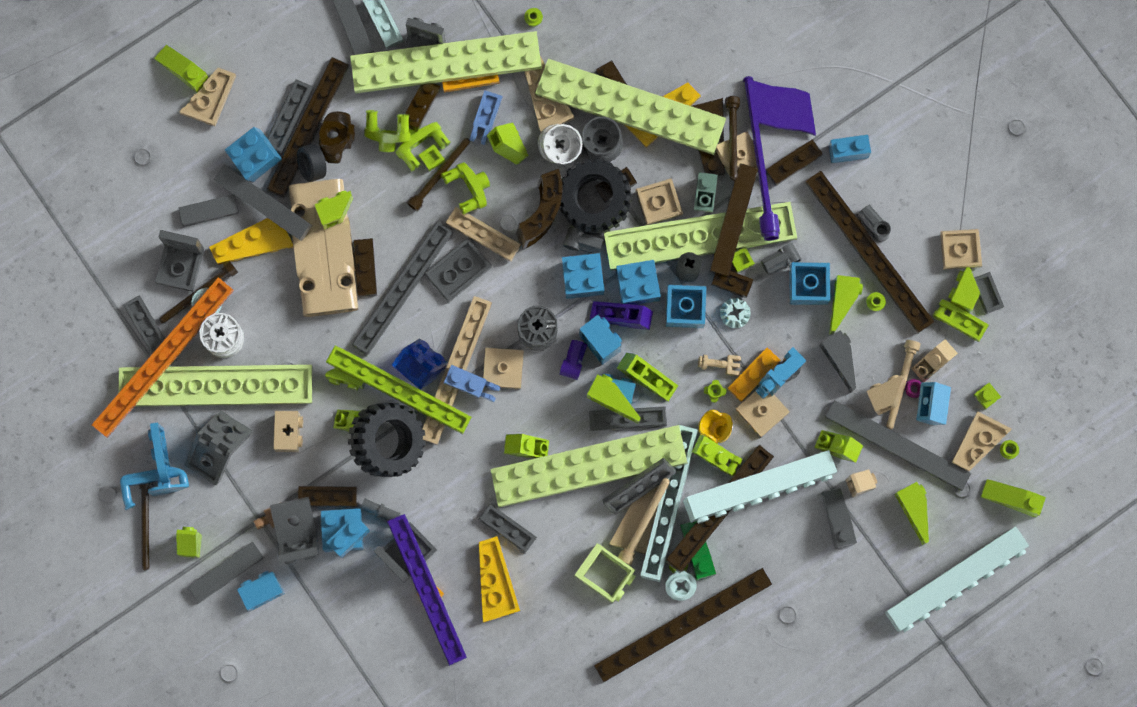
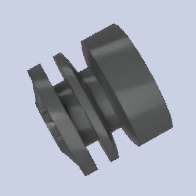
M596 117L585 124L582 131V142L587 156L593 161H596V159H602L603 162L615 160L623 148V139L619 125L608 117ZM600 140L606 141V144L603 145L600 143Z
M532 306L525 309L518 320V337L521 343L533 351H543L555 342L558 334V324L554 313L543 306ZM537 323H540L541 326L539 330H535L534 327Z

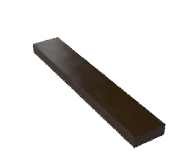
M742 163L738 166L737 179L733 184L709 272L725 277L729 276L758 168Z

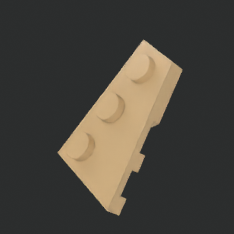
M217 68L203 84L204 86L197 94L193 95L191 101L179 113L215 127L235 81L236 74Z
M977 411L951 463L969 472L1012 429Z

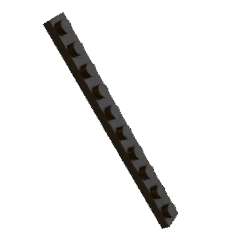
M819 171L806 180V185L916 332L919 334L933 324L935 321L823 172Z
M761 568L600 661L594 667L604 683L768 588L772 583L764 569Z

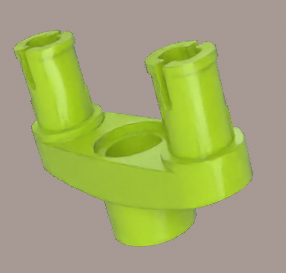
M366 110L364 136L378 141L379 151L394 152L396 151V143L410 140L409 115L398 114L397 131L379 129L377 110Z
M438 122L426 125L419 129L418 132L409 129L410 140L403 142L396 150V155L399 159H403L411 172L415 170V167L418 168L421 165L411 151L427 138L433 137L441 150L445 146L450 145L451 141L441 131L442 128Z
M465 162L457 164L455 168L441 173L445 184L459 178L463 179L472 194V199L459 203V208L463 215L477 208L482 209L487 206L484 189L490 187V182L484 171L475 174Z

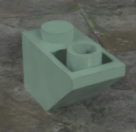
M699 172L694 210L713 212L718 175Z

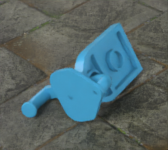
M158 422L151 423V429L148 430L149 440L153 442L154 446L151 449L152 459L156 461L157 469L128 474L121 478L120 486L125 510L135 506L131 498L130 486L157 481L158 487L148 489V493L152 496L174 493L189 487L187 474L182 469L170 467L164 428ZM179 476L180 484L171 485V478Z

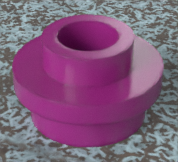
M917 379L909 380L905 385L907 396L918 398L922 382ZM911 386H916L917 392H912Z

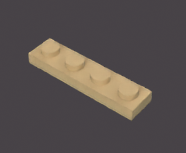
M457 207L454 208L446 221L448 226L510 262L521 247V244L468 213L463 215L462 211Z

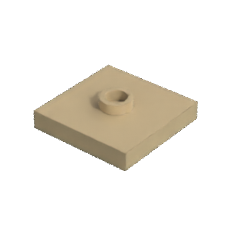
M748 131L737 135V170L740 163L757 168L753 140ZM729 140L717 144L716 152L730 176Z
M672 178L635 189L646 225L683 215Z
M979 229L940 232L943 270L982 267Z
M485 348L483 378L500 386V388L521 389L524 350Z
M756 391L735 409L760 438L790 413L775 395L772 396L769 393L763 399Z

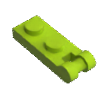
M941 299L938 310H935L932 315L935 319L946 323L977 342L981 340L989 324L944 299ZM946 310L951 311L949 317L944 314Z
M703 435L699 436L692 450L694 454L732 477L737 472L735 470L737 465H740L743 460Z

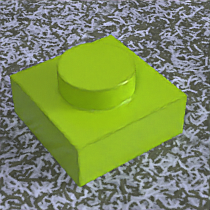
M435 145L419 154V158L429 172L445 162L444 157Z
M746 247L735 252L732 265L737 273L755 264Z
M990 382L974 394V397L985 410L1001 398Z

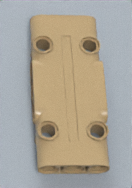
M342 179L299 183L289 186L291 211L296 214L298 210H304L305 214L301 218L312 225L302 241L293 236L296 270L299 278L304 317L358 310L354 275L355 263L349 217L346 214L341 224L324 230L314 205L322 198L328 197L330 199L335 197L338 192L345 191ZM346 278L352 280L349 286H343L342 281ZM308 283L314 285L311 291H305L304 286Z

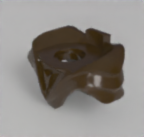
M342 111L330 112L322 122L318 145L327 163H340L343 151L351 149V145L355 140V126L351 124L349 113ZM329 132L338 133V136L335 138H329L327 135Z

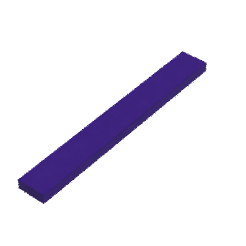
M403 514L387 521L449 666L466 659L465 651L406 515Z

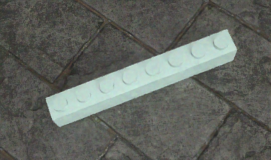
M681 425L679 426L688 464L674 467L676 474L668 478L669 485L658 504L641 572V578L656 582L661 581L693 454L692 450L698 434L697 429Z
M828 450L688 496L683 500L690 522L697 521L699 524L708 521L710 516L715 515L717 518L726 515L728 510L733 509L736 512L744 509V505L751 503V506L757 505L762 502V499L767 497L769 500L775 499L780 496L779 493L785 491L787 494L793 493L800 486H804V488L811 487L818 480L822 482L833 479L832 476L837 473V469Z
M1015 526L887 610L885 614L897 632L903 630L905 633L914 627L912 623L919 619L922 622L930 616L928 612L934 608L936 611L946 606L945 601L951 598L953 601L962 595L961 591L966 587L970 590L978 585L977 580L981 577L987 579L994 574L993 570L998 566L1000 569L1010 563L1009 559L1013 556L1018 558L1025 554V548L1029 545Z

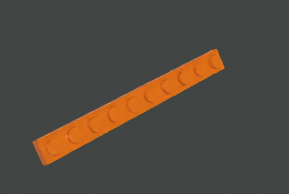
M218 277L93 422L92 426L108 438L195 337L203 321L208 316L214 314L234 290Z

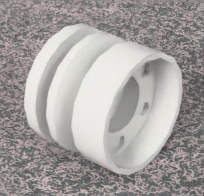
M565 124L549 125L543 129L537 143L541 156L548 162L556 164H567L577 159L583 145L579 132L572 126ZM556 140H557V141H560V140H561V142H560V146H561V147H555V146H556V142H555Z
M214 313L208 316L203 321L199 330L200 339L205 348L213 356L219 358H230L236 355L244 343V333L240 325L232 316L225 313ZM217 332H224V336L217 335Z

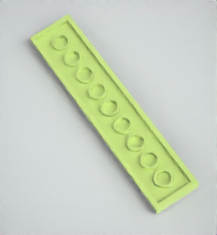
M537 31L350 56L355 93L542 69Z
M551 59L547 60L536 90L537 96L600 117L611 118L615 122L713 155L726 122L724 117Z
M791 202L771 205L772 212L778 215L780 227L779 239L774 241H765L764 237L761 236L759 217L763 214V206L747 209L736 250L745 247L750 248L797 240ZM725 213L604 232L610 271L616 270V266L649 260H654L655 263L678 260L682 254L692 252L698 256L714 254Z
M312 365L168 367L135 407L312 404ZM141 367L119 368V392Z
M676 425L491 469L497 504L500 508L637 476L662 458L673 467L685 465L688 462L680 426Z

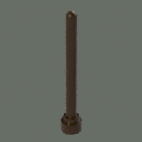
M728 96L725 98V107L729 111L730 179L735 181L737 179V111L740 107V98Z
M469 138L462 140L418 195L411 196L406 203L416 212L422 208L423 199L442 178L441 173L446 172L470 144Z
M230 261L226 262L221 272L162 315L159 319L160 322L166 323L190 305L193 295L199 289L210 288L218 277L223 280L226 277H233L239 272Z
M153 482L137 485L141 489L142 569L144 571H147L150 567L148 489L151 488Z

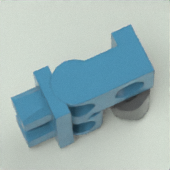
M794 347L784 356V363L768 371L759 382L761 385L756 389V392L763 399L769 393L773 396L786 380L795 379L799 375L801 366L806 360Z

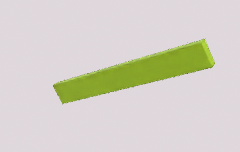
M336 345L326 360L327 364L462 435L472 418L464 412Z

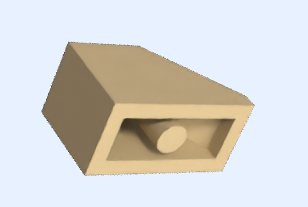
M869 469L854 473L845 480L852 498L874 490L876 488L875 484H877L875 474L870 473Z

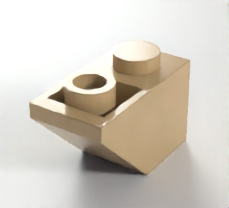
M945 339L911 369L923 382H926L958 353Z
M894 375L883 384H874L867 391L878 415L897 407L906 384L902 375Z

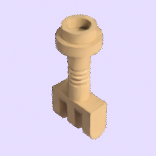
M703 354V356L698 358V367H701L703 370H706L707 366L726 368V375L739 376L740 372L734 371L732 368H740V364L733 363V361H741V356L728 355L727 361L708 359V355Z

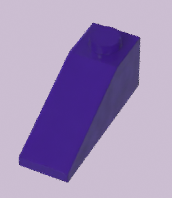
M593 301L590 320L599 315L600 318L604 317L612 325L650 330L653 311L643 305Z

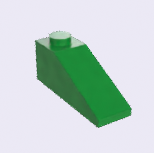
M697 521L680 525L683 538ZM705 542L690 561L696 581L716 575L707 542Z

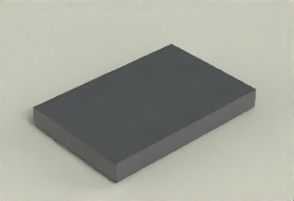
M467 238L426 271L424 275L446 301L450 303L490 270L492 265L471 240Z

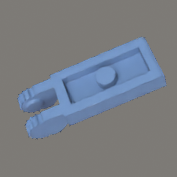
M484 91L473 123L470 141H475L479 128L485 130L481 138V144L486 145L487 134L493 128L503 96Z
M451 365L444 381L446 385L491 402H495L496 398L493 395L482 392L484 386L494 391L500 390V386Z

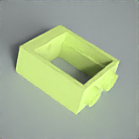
M597 543L574 577L613 604L615 600L619 602L625 593L622 589L626 584L630 586L636 576L633 575L635 569ZM600 553L627 572V575L612 596L584 577Z

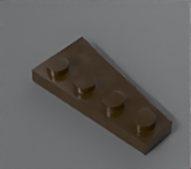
M723 98L692 106L724 117ZM724 127L718 144L724 142ZM698 150L704 173L718 176L725 174V167L716 150L714 155Z

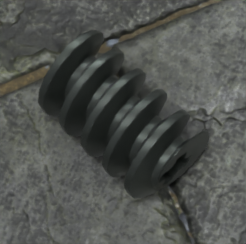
M692 252L682 254L676 266L678 278L684 282L695 281L702 267L701 257Z

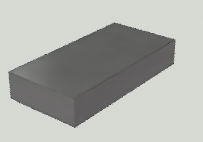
M988 272L974 277L980 291L979 300L985 314L1004 308L991 273Z

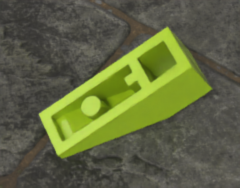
M167 44L154 58L196 93H198L209 78L205 71Z
M837 275L835 278L830 335L834 334L858 298V295L862 294L863 284H860V278Z
M626 352L617 366V369L627 377L668 402L678 387L676 383L637 354Z
M597 374L587 393V398L639 424L640 416L617 385L612 382L613 379L605 374H602V376Z
M989 479L986 480L981 494V498L1034 518L1040 516L1046 497L1034 492Z
M915 482L894 495L921 544L924 545L929 542L927 498L925 496L927 493L922 484L919 485L918 482Z

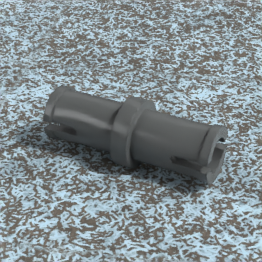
M364 498L360 508L376 515L378 519L381 517L388 521L401 514L385 507V504L381 503L380 505L367 498Z

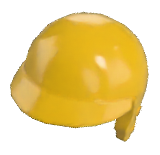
M709 410L701 417L698 430L701 435L706 436L715 443H723L731 435L733 427L732 418L727 413Z

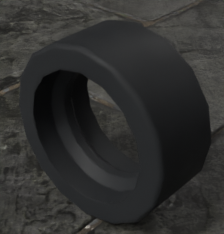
M316 144L300 147L297 151V163L304 179L308 182L323 179L326 176L327 167L321 149Z

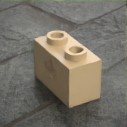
M275 411V452H299V447L303 446V436H300V428H303V416H300L298 411ZM288 427L293 431L290 433V436L285 433V431H288Z

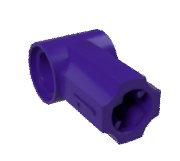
M578 340L571 341L559 375L578 380L587 344Z

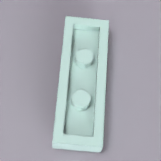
M363 0L386 49L403 42V38L384 0Z

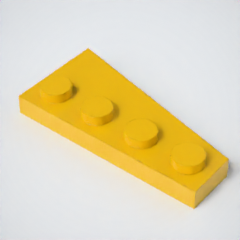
M687 82L662 97L692 106L701 98V95ZM624 125L646 148L659 137Z
M266 218L209 248L217 264L221 265L228 261L234 262L251 256L255 257L264 253L294 248V245L285 229L269 218Z

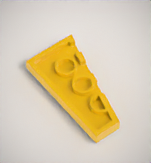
M498 536L480 541L483 623L520 612V608Z

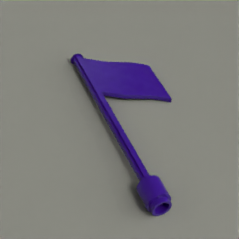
M746 76L743 78V82L745 84L763 206V214L759 217L761 236L764 237L765 241H774L779 239L780 227L778 215L774 214L771 210L759 124L776 129L801 131L816 137L810 93L796 88L771 86L754 81L751 76Z

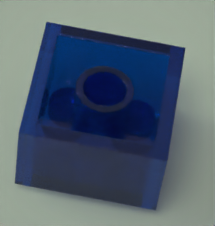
M419 338L403 348L392 363V366L421 390L438 378L448 362L444 360L441 354L436 353L430 348L426 341Z

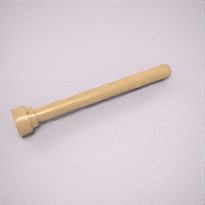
M906 340L904 345L906 356L900 375L904 377L905 381L908 378L913 356L919 352L921 343L913 340ZM903 392L897 407L890 410L886 427L890 430L894 428Z
M664 478L661 481L628 547L621 550L618 558L630 565L635 559L634 550L669 485V479Z

